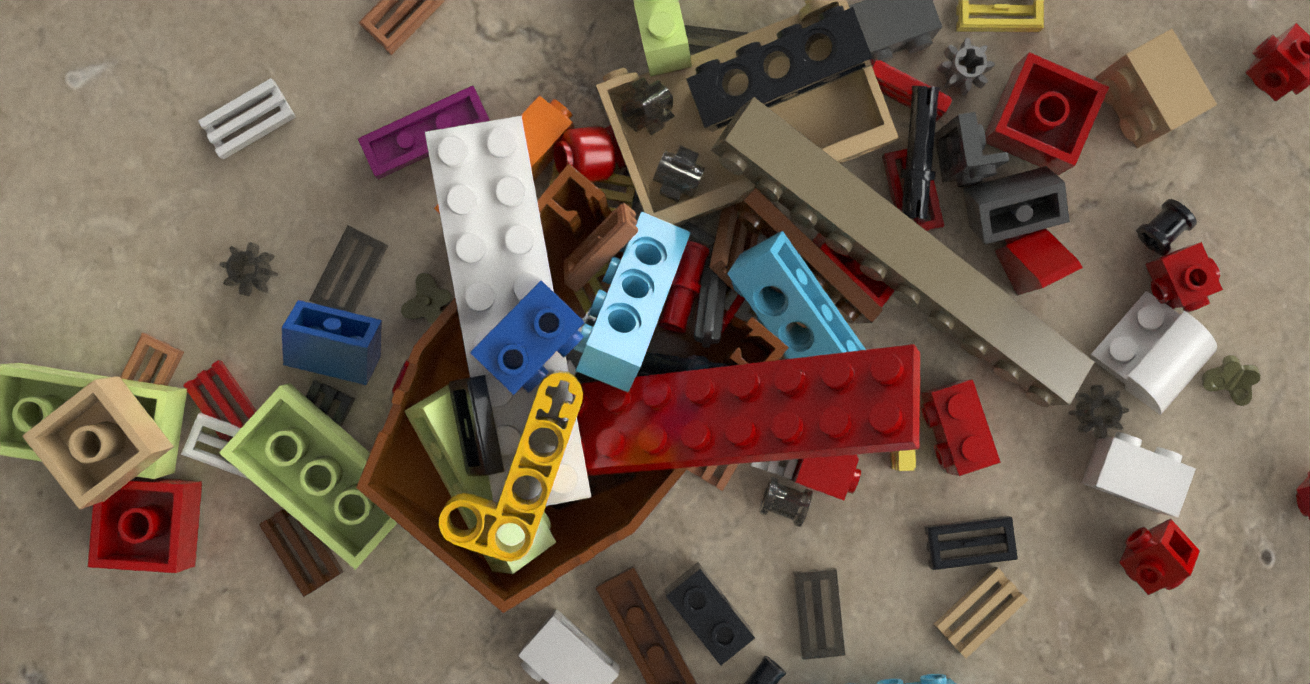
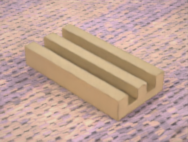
M996 566L933 624L964 658L970 656L1028 601ZM998 582L1001 587L952 632L949 627ZM1008 595L1011 596V598L1008 601H1006L963 643L960 641L1001 601H1003Z

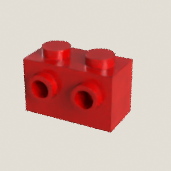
M973 379L959 380L920 393L923 403L920 405L922 416L927 427L933 430L937 442L934 445V451L942 469H946L948 474L962 476L1001 463Z

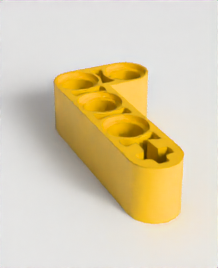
M561 370L550 372L539 384L498 502L468 493L455 495L448 500L440 514L438 524L441 534L447 541L502 561L512 562L519 560L528 553L533 544L582 404L583 391L580 382L574 375ZM560 380L567 381L568 391L574 394L572 401H562L558 411L559 418H567L565 425L560 424L551 417L536 416L538 409H542L547 414L549 413L552 405V395L546 393V389L548 386L557 387ZM542 427L549 428L557 435L558 444L551 452L539 453L530 445L529 437L532 432ZM525 475L533 476L540 482L542 489L535 498L522 499L514 492L513 484L515 480ZM458 507L469 508L476 515L477 524L471 529L460 530L452 524L450 512ZM514 523L522 528L525 537L517 545H505L497 536L498 528L503 524Z

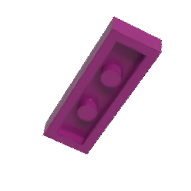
M472 85L357 139L374 176L379 180L429 157L425 132L487 122L490 119L475 87Z

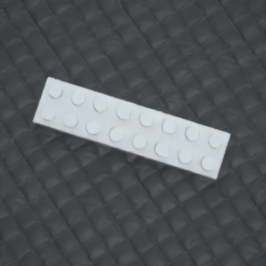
M522 116L425 132L470 377L486 376L505 470L501 473L489 475L492 497L495 502L499 501L539 384L530 393L521 387L513 395L470 352L541 280L554 292ZM557 351L543 365L549 373L558 370L568 372L566 356L563 358ZM560 380L557 387L548 386L546 389V393L552 395V405L549 413L547 414L542 409H538L536 416L551 417L560 424L565 425L567 418H559L558 411L563 400L572 401L573 394L568 391V382ZM577 418L546 506L591 497ZM542 427L532 432L529 441L535 451L547 453L555 449L558 444V437L551 429ZM528 475L519 477L513 484L514 492L522 499L535 498L542 489L540 482L535 477Z

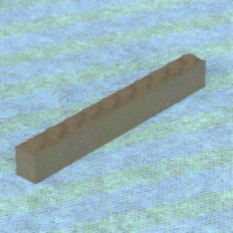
M755 97L738 109L711 149L713 153L720 157L719 162L724 168L734 174L744 175L755 184V188L769 201H778L791 211L790 216L795 222L805 228H813L826 238L825 243L833 251L850 256L860 264L859 268L866 276L876 281H883L892 288L894 296L900 302L910 307H917L928 316L927 321L933 327L942 332L951 333L961 341L960 346L967 353L978 358H984L994 366L993 371L996 375L1022 387L1027 391L1025 395L1030 401L1046 408L1054 405L1071 404L1094 364L1092 359Z

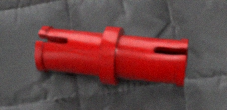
M687 241L669 289L662 318L659 320L660 327L675 333L686 332V324L694 299L699 298L701 288L699 282L710 251L706 246Z

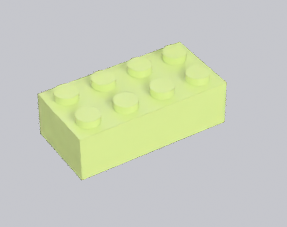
M24 363L0 364V455L41 461L22 436L93 380L109 377ZM122 379L174 446L137 475V477L157 479L175 473L187 389Z
M291 383L279 386L219 452V454L355 570L397 524L396 521L356 488L370 452Z

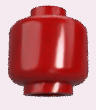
M602 126L568 129L554 147V162L559 174L570 164L591 182L608 180L613 175L616 164L621 159V150L617 140L612 138L609 131Z

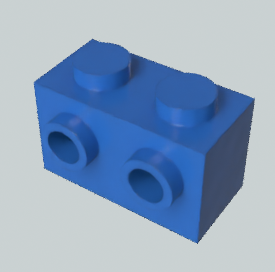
M541 280L470 353L513 395L521 387L530 393L549 373L543 365L556 351L564 358L584 338L578 329L585 322Z
M298 300L282 326L283 365L367 385L381 357L382 320Z

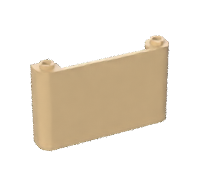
M804 0L806 5L799 10L797 15L691 55L692 67L651 77L649 72L638 76L636 72L628 73L626 68H620L602 77L604 82L597 84L596 87L644 213L675 226H680L731 206L744 192L755 188V184L744 175L734 174L724 168L719 162L720 157L711 151L726 127L714 132L704 128L686 78L696 75L695 68L715 59H719L720 63L737 57L735 51L747 44L760 42L761 46L775 41L778 39L776 34L789 26L801 24L802 28L819 22L818 15L833 7L843 6L844 10L849 9L847 0ZM827 39L816 40L809 49V57L816 61L826 59L832 51V42ZM780 56L773 59L768 67L769 76L771 78L785 76L790 68L789 58ZM872 66L769 108L840 164L887 146L899 138ZM737 74L731 78L728 84L731 96H738L746 91L748 77L746 74Z

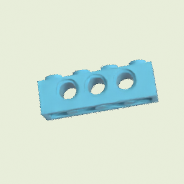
M642 211L635 225L638 228V233L620 250V252L624 253L622 259L613 256L602 282L611 285L609 291L605 292L599 289L588 315L597 318L594 327L586 323L584 324L581 331L584 338L574 348V350L583 353L575 371L626 392H629L642 365L691 233Z
M783 231L741 253L727 274L731 278L735 291L749 303L757 315L758 322L789 347L783 354L785 359L866 350ZM771 286L780 289L783 293L776 292ZM796 322L804 324L807 328L801 327Z

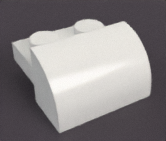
M1146 291L1091 353L1090 359L1126 384L1125 390L1161 415L1216 352L1217 343L1210 332L1189 313L1184 311L1182 314H1179L1168 305L1159 303L1155 296Z

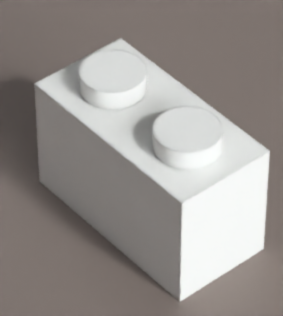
M1116 432L1115 437L1098 436L1082 484L1157 513L1178 518L1196 468L1180 463L1183 456L1176 452L1156 447L1155 452L1141 448V439L1122 432Z
M557 609L522 647L518 655L523 660L521 663L522 668L533 679L539 682L544 679L549 684H611L619 675L620 666Z

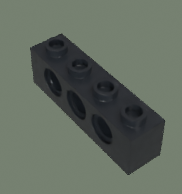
M843 6L833 7L818 15L819 22L802 28L801 24L789 26L776 34L778 39L763 46H761L760 42H753L736 50L737 57L723 63H720L719 59H715L696 67V75L686 78L704 128L714 132L726 127L738 109L753 97L766 107L771 108L874 65V60L854 8L851 7L844 10ZM827 39L832 42V51L826 59L816 61L809 57V49L816 40ZM780 56L789 58L790 68L787 74L781 78H771L768 73L771 61ZM737 74H746L748 77L746 91L741 95L731 96L728 90L731 78Z

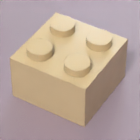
M1172 28L1127 53L1096 76L1099 83L1109 86L1104 101L1113 106L1120 118L1119 124L1122 133L1128 140L1134 142L1137 149L1217 105Z
M119 376L93 380L22 436L79 510L105 501L174 447Z

